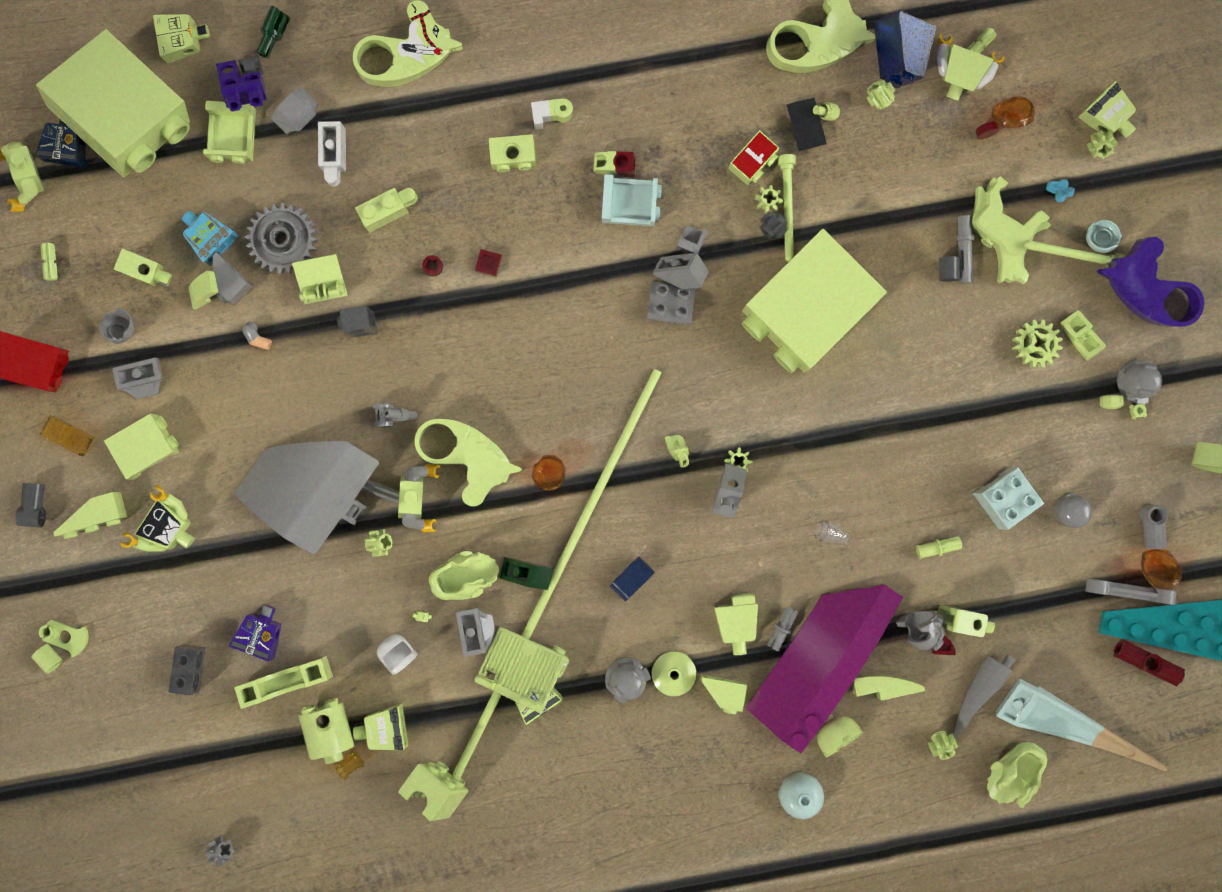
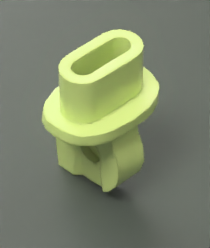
M680 435L665 437L667 448L672 457L679 461L681 467L688 466L689 449L685 447L684 438Z

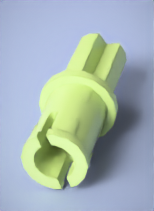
M959 537L940 541L935 539V542L916 545L919 559L934 555L942 556L943 553L962 549V541Z

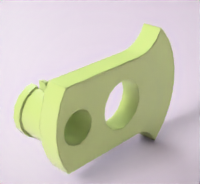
M52 619L39 629V636L42 638V641L69 651L72 658L83 652L88 643L89 634L86 626L78 629ZM64 630L68 631L71 635L68 643H64L60 639V634Z

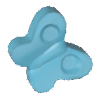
M1065 179L1060 182L1049 181L1046 186L1047 191L1056 194L1055 200L1057 202H1063L1066 197H1072L1075 188L1068 187V180Z

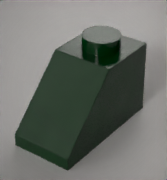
M504 557L500 579L530 588L548 590L553 568Z

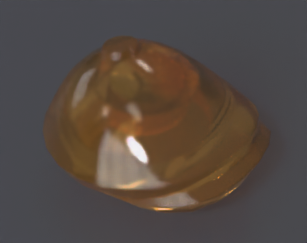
M1016 96L998 103L992 110V117L995 123L1001 127L1019 129L1034 121L1035 109L1030 100Z
M1148 549L1142 553V572L1153 587L1169 590L1180 583L1182 569L1168 550Z

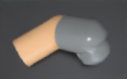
M247 322L243 327V334L249 344L269 350L272 340L260 337L257 333V324Z

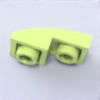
M205 271L190 284L189 293L193 309H198L211 302L210 297L219 293L213 271Z

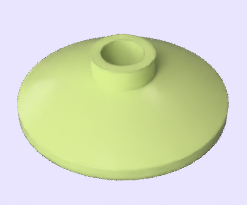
M671 651L662 654L655 661L652 668V679L656 688L663 694L680 696L687 693L694 685L696 668L687 655ZM672 671L679 673L676 679L670 677Z

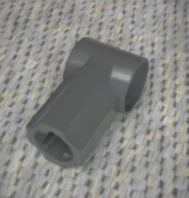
M23 483L21 506L18 507L15 514L17 526L37 528L44 526L46 521V511L43 508L45 484Z

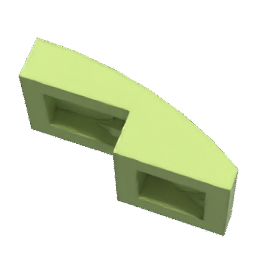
M1079 310L1060 323L1068 338L1086 361L1106 348V344L1092 330L1093 325Z

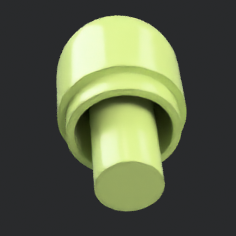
M824 102L819 106L815 105L813 113L819 115L822 120L834 121L840 115V108L834 103Z

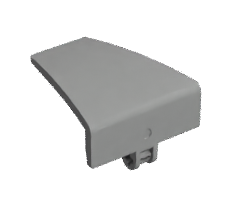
M348 441L305 442L270 447L264 450L234 494L283 538L312 554H316L341 518L355 525L358 515L367 508V505L357 499L356 496L379 465V461Z

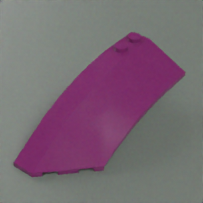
M885 584L863 589L844 590V592L822 594L792 642L745 708L780 740L801 754L828 719L866 663L901 603L903 596Z

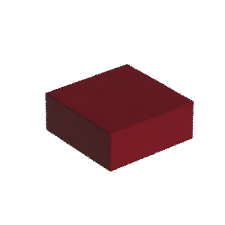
M480 249L475 271L497 277L503 256Z

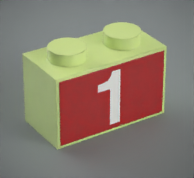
M759 130L733 159L728 169L747 186L752 181L756 183L764 174L762 172L766 165L770 167L779 157L776 155L779 147Z

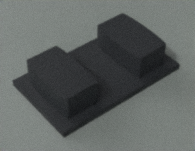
M815 97L787 104L799 151L827 144L820 116L813 113V107L816 105Z

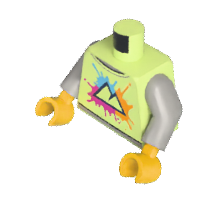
M426 464L425 466L410 467L405 471V476L401 475L398 518H402V524L405 527L418 529L423 533L436 532L432 528V523L437 521L435 519H421L423 479L424 477L439 478V475L435 474L437 468H440V465Z

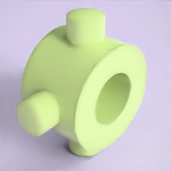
M1145 403L1131 404L1129 406L1133 420L1139 417H1147Z
M416 611V613H413V618L416 621L428 622L432 615H429V612Z

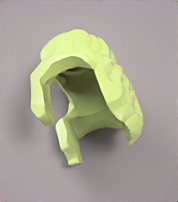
M471 551L457 553L431 572L429 577L431 591L442 600H463L478 597L485 588L492 586V583L497 580L499 567L495 563L496 560L492 559L489 555L481 554L480 552L473 554Z
M1021 742L1017 744L1003 758L991 765V774L987 778L988 795L992 799L997 800L999 804L1004 802L1008 804L1018 798L1016 803L1020 808H1024L1025 804L1031 801L1033 795L1037 793L1041 786L1042 774L1048 760L1046 752L1035 743Z

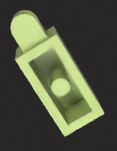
M393 188L355 207L364 227L369 232H372L408 214L407 207L415 204L418 196L412 188H406L400 192Z

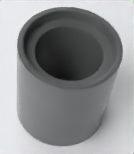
M947 256L939 258L940 281L951 282L960 280V257Z

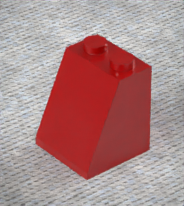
M0 331V378L56 393L62 384L61 375L63 369L69 361V350Z

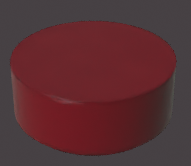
M991 121L979 126L975 130L977 138L985 139L998 133L999 127L997 122Z

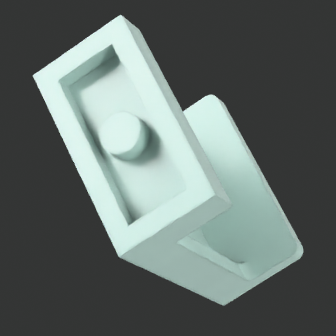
M605 174L602 223L654 226L655 220L660 219V207L656 206V199L661 198L662 185H657L658 178H653L652 181L613 178V175Z

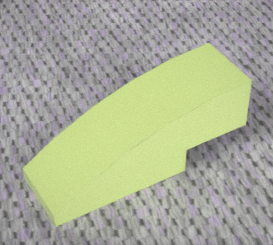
M878 673L858 674L851 684L853 694L857 697L876 693V697L881 701L925 691L924 686L917 682L894 675Z

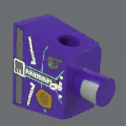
M263 604L259 615L255 613L248 614L231 640L229 647L268 662L273 660L276 655L282 626L281 623L272 620L276 608Z

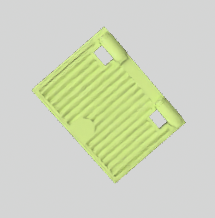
M500 626L481 669L475 677V682L542 714L567 656ZM489 671L496 674L494 680L486 678ZM533 692L540 695L538 702L530 699Z

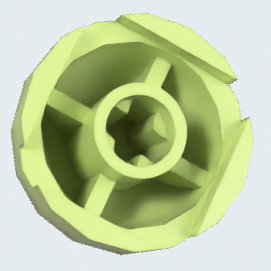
M831 714L819 729L817 742L827 758L857 739L863 732L857 723L848 716L840 715L834 718Z

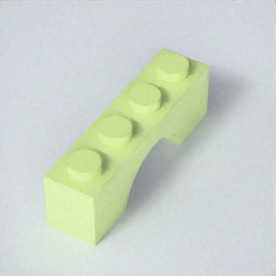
M323 656L242 683L234 687L240 708L243 709L287 692L327 681L333 677L327 656Z

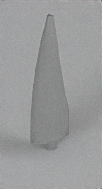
M987 655L970 684L962 703L953 734L955 740L974 714L1000 690L1012 672L1009 668L1015 661L1014 658L1007 655L1003 662L999 663Z

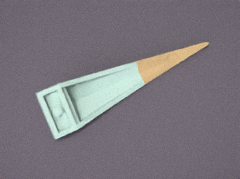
M1020 678L996 710L997 717L1017 727L1077 741L1167 771L1166 765L1040 686L1036 687Z

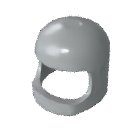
M1065 494L1055 503V518L1064 526L1072 528L1083 527L1092 518V506L1088 500L1078 494Z

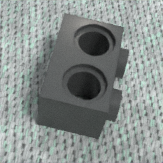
M368 306L339 310L340 316L337 317L338 327L351 338L378 334L375 312Z
M186 644L175 647L169 693L193 695L199 692L206 647Z

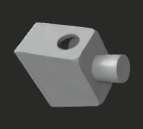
M725 464L714 495L712 512L734 518L743 494L747 469ZM734 481L735 487L729 486L728 482Z

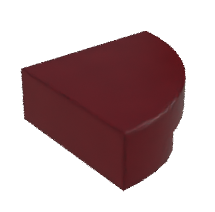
M945 635L942 639L944 642L937 651L934 648L932 649V654L956 656L954 645Z

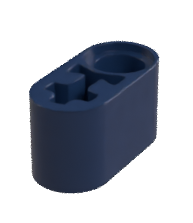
M638 556L609 586L624 601H627L655 571Z

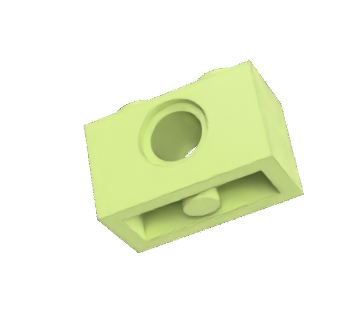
M533 134L489 138L490 160L493 170L508 172L511 168H519V170L524 171L536 166ZM512 150L519 153L514 159L507 157V154Z

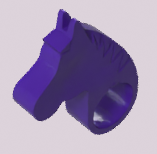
M1158 237L1138 239L1124 257L1112 259L1108 268L1096 271L1101 276L1109 279L1114 292L1129 310L1149 323L1158 326L1185 327L1195 323L1203 313L1204 297L1196 285L1189 282L1157 279L1158 263L1156 260L1164 250V243ZM1175 288L1184 291L1189 302L1187 313L1179 321L1173 320L1168 315L1166 309H1164V299Z

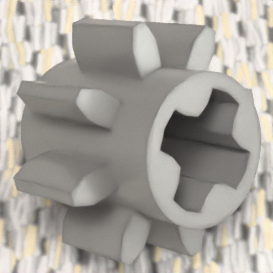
M223 836L215 838V841L207 843L209 847L204 854L208 858V864L216 862V867L223 866L224 862L232 861L230 856L235 849L231 844V840L223 841Z

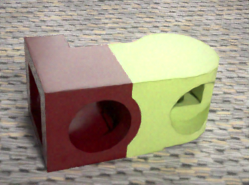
M622 151L594 153L593 172L602 175L615 174L635 177L634 152Z

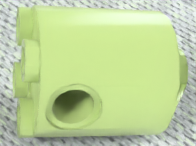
M338 698L324 701V705L317 708L315 704L302 708V713L298 717L310 760L324 758L325 764L342 760V752L354 747L343 702H338ZM320 715H326L330 721L322 724L317 718Z

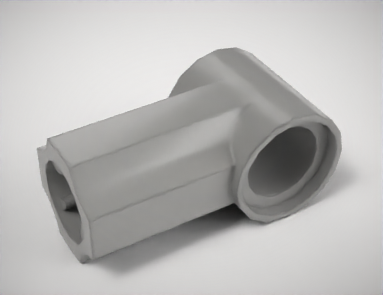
M1153 504L1142 506L1139 516L1143 521L1145 548H1167L1165 522L1168 519L1167 510L1162 506ZM1155 509L1156 517L1152 520L1151 512Z

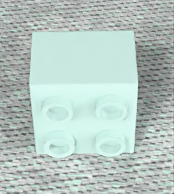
M1008 467L998 474L999 477L993 482L980 487L972 493L997 528L1001 530H1009L1045 504L1018 467Z

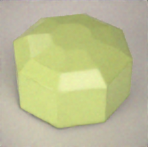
M1122 395L1100 397V407L1104 409H1118L1124 406Z

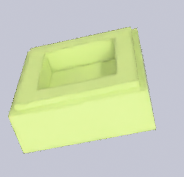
M752 593L730 596L733 606L755 603V595Z

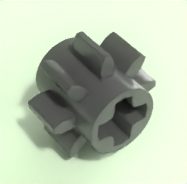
M768 212L760 220L763 223L760 226V230L769 239H772L774 236L779 239L787 231L784 228L787 225V221L778 212H775L773 215Z

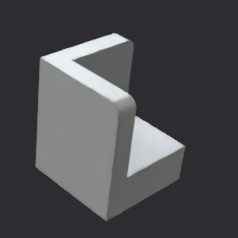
M686 226L676 250L685 254L699 253L708 230L703 229V231Z

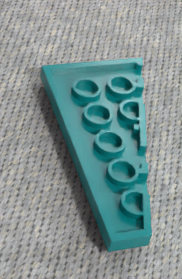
M1222 599L1102 611L1097 633L1222 661Z

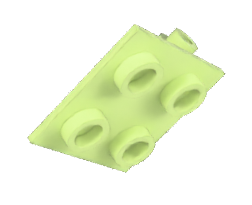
M336 254L292 262L301 292L299 297L304 304L348 296Z

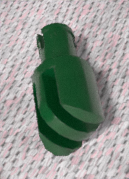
M271 6L260 30L263 36L256 50L257 54L267 59L270 57L275 42L281 41L291 18L275 6Z

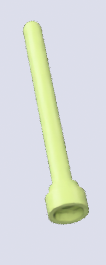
M785 154L778 157V166L783 171L784 218L787 221V225L784 227L787 230L784 233L785 259L788 262L794 258L792 170L796 165V155Z
M1027 240L1024 243V247L1029 250L1105 264L1107 267H1109L1112 259L1125 256L1119 253L1106 256Z

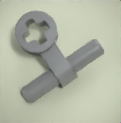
M373 404V409H375L373 427H393V422L406 421L407 419L415 420L418 416L416 411H408L406 408L399 407L393 408V404Z

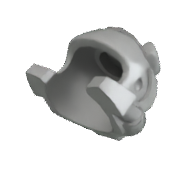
M1132 360L1126 363L1118 372L1116 382L1119 392L1125 400L1134 402L1133 404L1148 403V397L1158 393L1162 385V377L1157 370L1156 364Z
M913 611L906 616L902 615L896 622L898 627H908L909 634L907 639L920 651L924 652L933 648L937 651L944 643L942 639L945 635V628L942 625L945 619L938 611Z
M622 658L615 660L608 667L605 684L607 690L613 694L616 700L625 703L626 700L638 698L645 689L646 681L650 680L651 677L647 668L643 667L639 660Z

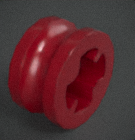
M429 255L423 260L422 268L429 276H438L443 270V263L437 256ZM430 261L433 263L438 262L439 265H436L437 270H428L427 267H430L428 263Z

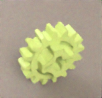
M1036 319L1030 321V325L1028 323L1022 324L1023 330L1018 329L1015 331L1019 337L1012 338V341L1017 343L1016 346L1012 347V350H1018L1019 352L1015 357H1022L1021 364L1023 365L1030 362V368H1034L1036 365L1042 368L1045 367V363L1047 365L1052 364V358H1059L1056 351L1063 349L1062 346L1058 345V342L1062 341L1063 338H1057L1056 336L1060 332L1059 329L1053 331L1052 323L1045 326V320L1039 321L1038 324ZM1038 330L1043 331L1045 334L1039 333ZM1037 341L1040 342V344L1038 345V347L1035 346V343H1036ZM1030 353H1031V354H1035V355L1037 356V358H1034V357L1030 356L1029 354H1030Z

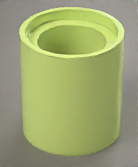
M45 644L31 656L46 674L54 671L63 662V659L49 644Z

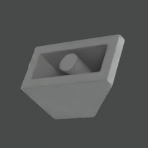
M217 252L213 254V272L215 273L219 292L216 296L225 304L229 302L236 305L253 286L222 255Z
M698 253L661 257L653 271L656 277L681 289L701 288L709 273Z

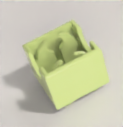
M438 761L437 763L418 764L398 793L407 801L410 797L413 798L414 795L417 798L420 796L422 798L427 797V806L422 815L429 821L450 818L468 793V789L464 786L465 782L456 775L453 777L448 772L449 768L444 763Z

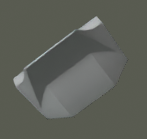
M301 87L293 91L276 107L271 119L289 136L293 131L299 132L316 116L315 109L319 104Z
M155 357L112 368L117 390L125 391L135 399L159 394L160 382L163 380L159 358Z
M479 608L457 611L456 617L463 656L486 653L488 646L496 636L493 616L482 612Z

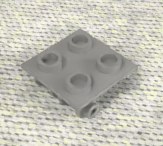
M652 281L647 319H651V322L664 321L665 324L668 321L671 324L675 322L684 326L686 324L691 325L695 289H681L670 283Z

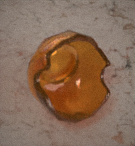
M544 455L538 463L534 464L532 479L540 489L544 491L556 490L565 481V466L562 460L555 455Z

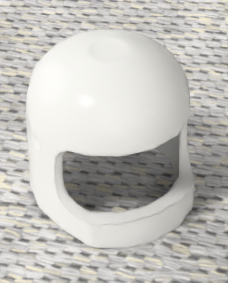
M399 634L388 636L377 648L379 660L392 675L404 669L418 655L409 642Z

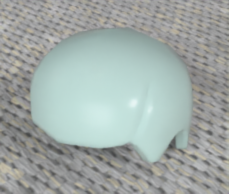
M1100 220L1092 223L1086 233L1088 247L1094 252L1102 254L1113 251L1119 245L1122 238L1119 227L1109 220Z

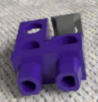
M258 56L238 60L243 73L242 76L236 60L216 64L220 90L226 107L232 112L240 110L242 105L250 104L253 107L262 106L263 101L267 100L262 77L263 69ZM226 68H233L229 73L222 72Z

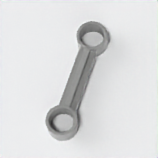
M1087 578L1085 592L1171 605L1176 604V591Z

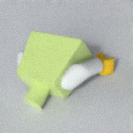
M941 33L937 41L939 74L943 77V81L951 83L946 97L959 101L963 89L973 92L975 89H981L993 80L998 66L1004 60V56L996 60L994 57L995 51L987 57L951 44L953 36L950 35L948 41H944L942 39L943 34Z

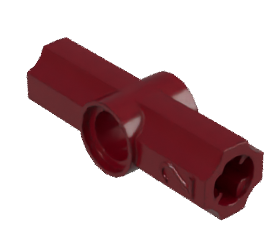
M1121 639L1113 650L1114 657L1177 687L1185 677V669L1124 639ZM1151 657L1152 664L1147 668L1146 661Z

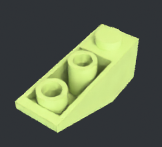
M111 492L89 499L53 532L54 537L63 536L64 539L77 537V532L85 530V533L100 530L99 526L104 524L107 527L121 524V519L128 518L121 492Z

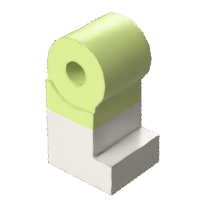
M567 99L531 102L535 130L543 129L544 122L559 121L565 123L573 116L572 103Z

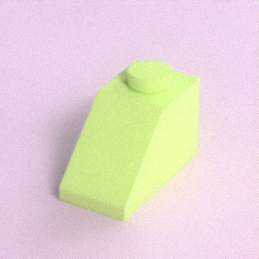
M701 674L700 679L719 707L723 709V712L729 714H736L737 711L743 712L747 689L745 682Z

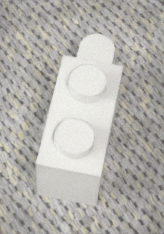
M340 121L318 122V166L324 172L326 182L333 187L340 184L341 172H346V129Z

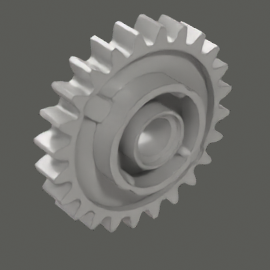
M281 203L280 208L272 204V210L264 207V214L256 212L258 219H251L254 226L247 227L251 234L245 236V238L251 241L246 247L253 249L249 255L256 257L254 262L256 264L262 263L261 268L264 270L269 268V271L273 274L278 270V273L283 275L285 270L292 274V262L314 258L310 252L317 251L313 243H317L319 240L313 237L318 231L311 229L315 223L308 221L310 216L307 213L302 215L303 210L301 208L295 211V207L292 204L287 208L284 203ZM286 234V241L278 244L279 236Z

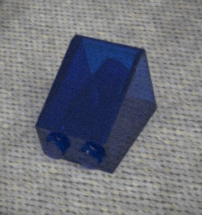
M900 10L875 21L874 30L880 79L885 80L887 83L890 82L894 88H901V86L923 79L937 27Z

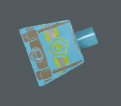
M188 211L182 217V221L189 226L183 232V236L200 259L210 266L213 264V254L217 252L221 255L239 237L237 233L206 212L201 213L197 217L192 211Z

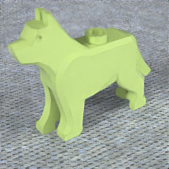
M1001 176L997 179L993 177L985 191L983 187L975 188V205L971 219L972 230L982 237L981 242L988 248L994 247L998 258L997 282L1000 284L1003 281L1007 283L1017 281L1024 285L1029 277V273L1024 267V257L1027 251L1024 243L1027 240L1032 241L1036 233L1048 229L1051 226L1047 222L1050 217L1041 210L1022 225L1013 218L1003 214V203L999 191L1008 182Z

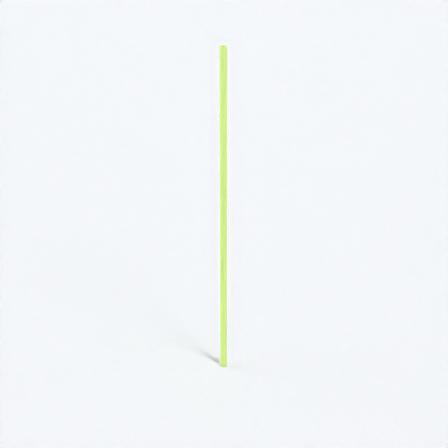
M656 369L653 370L551 575L549 588L543 591L521 636L530 639L662 372ZM493 691L452 774L453 777L456 775L461 778L501 694Z

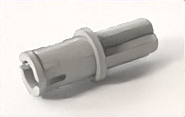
M791 607L785 608L778 624L774 625L776 628L766 644L767 646L780 651L787 634L791 633L789 630L798 614L795 609Z

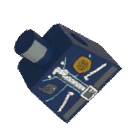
M59 119V124H45L35 157L47 163L86 168V143Z

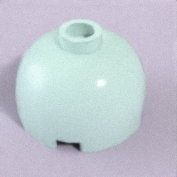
M804 772L792 773L786 777L778 793L783 809L786 813L797 819L812 818L823 807L824 792L822 786L815 777Z

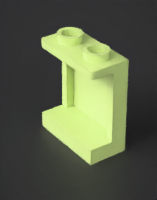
M206 101L205 110L209 113L207 149H203V154L211 162L215 163L232 160L236 164H245L246 161H253L256 109L250 104L242 105L240 110L232 112L226 107L225 102Z
M150 413L104 440L125 479L134 480L141 476V472L168 456L179 453L177 448L179 446L173 435H169L166 429L168 425L162 416Z

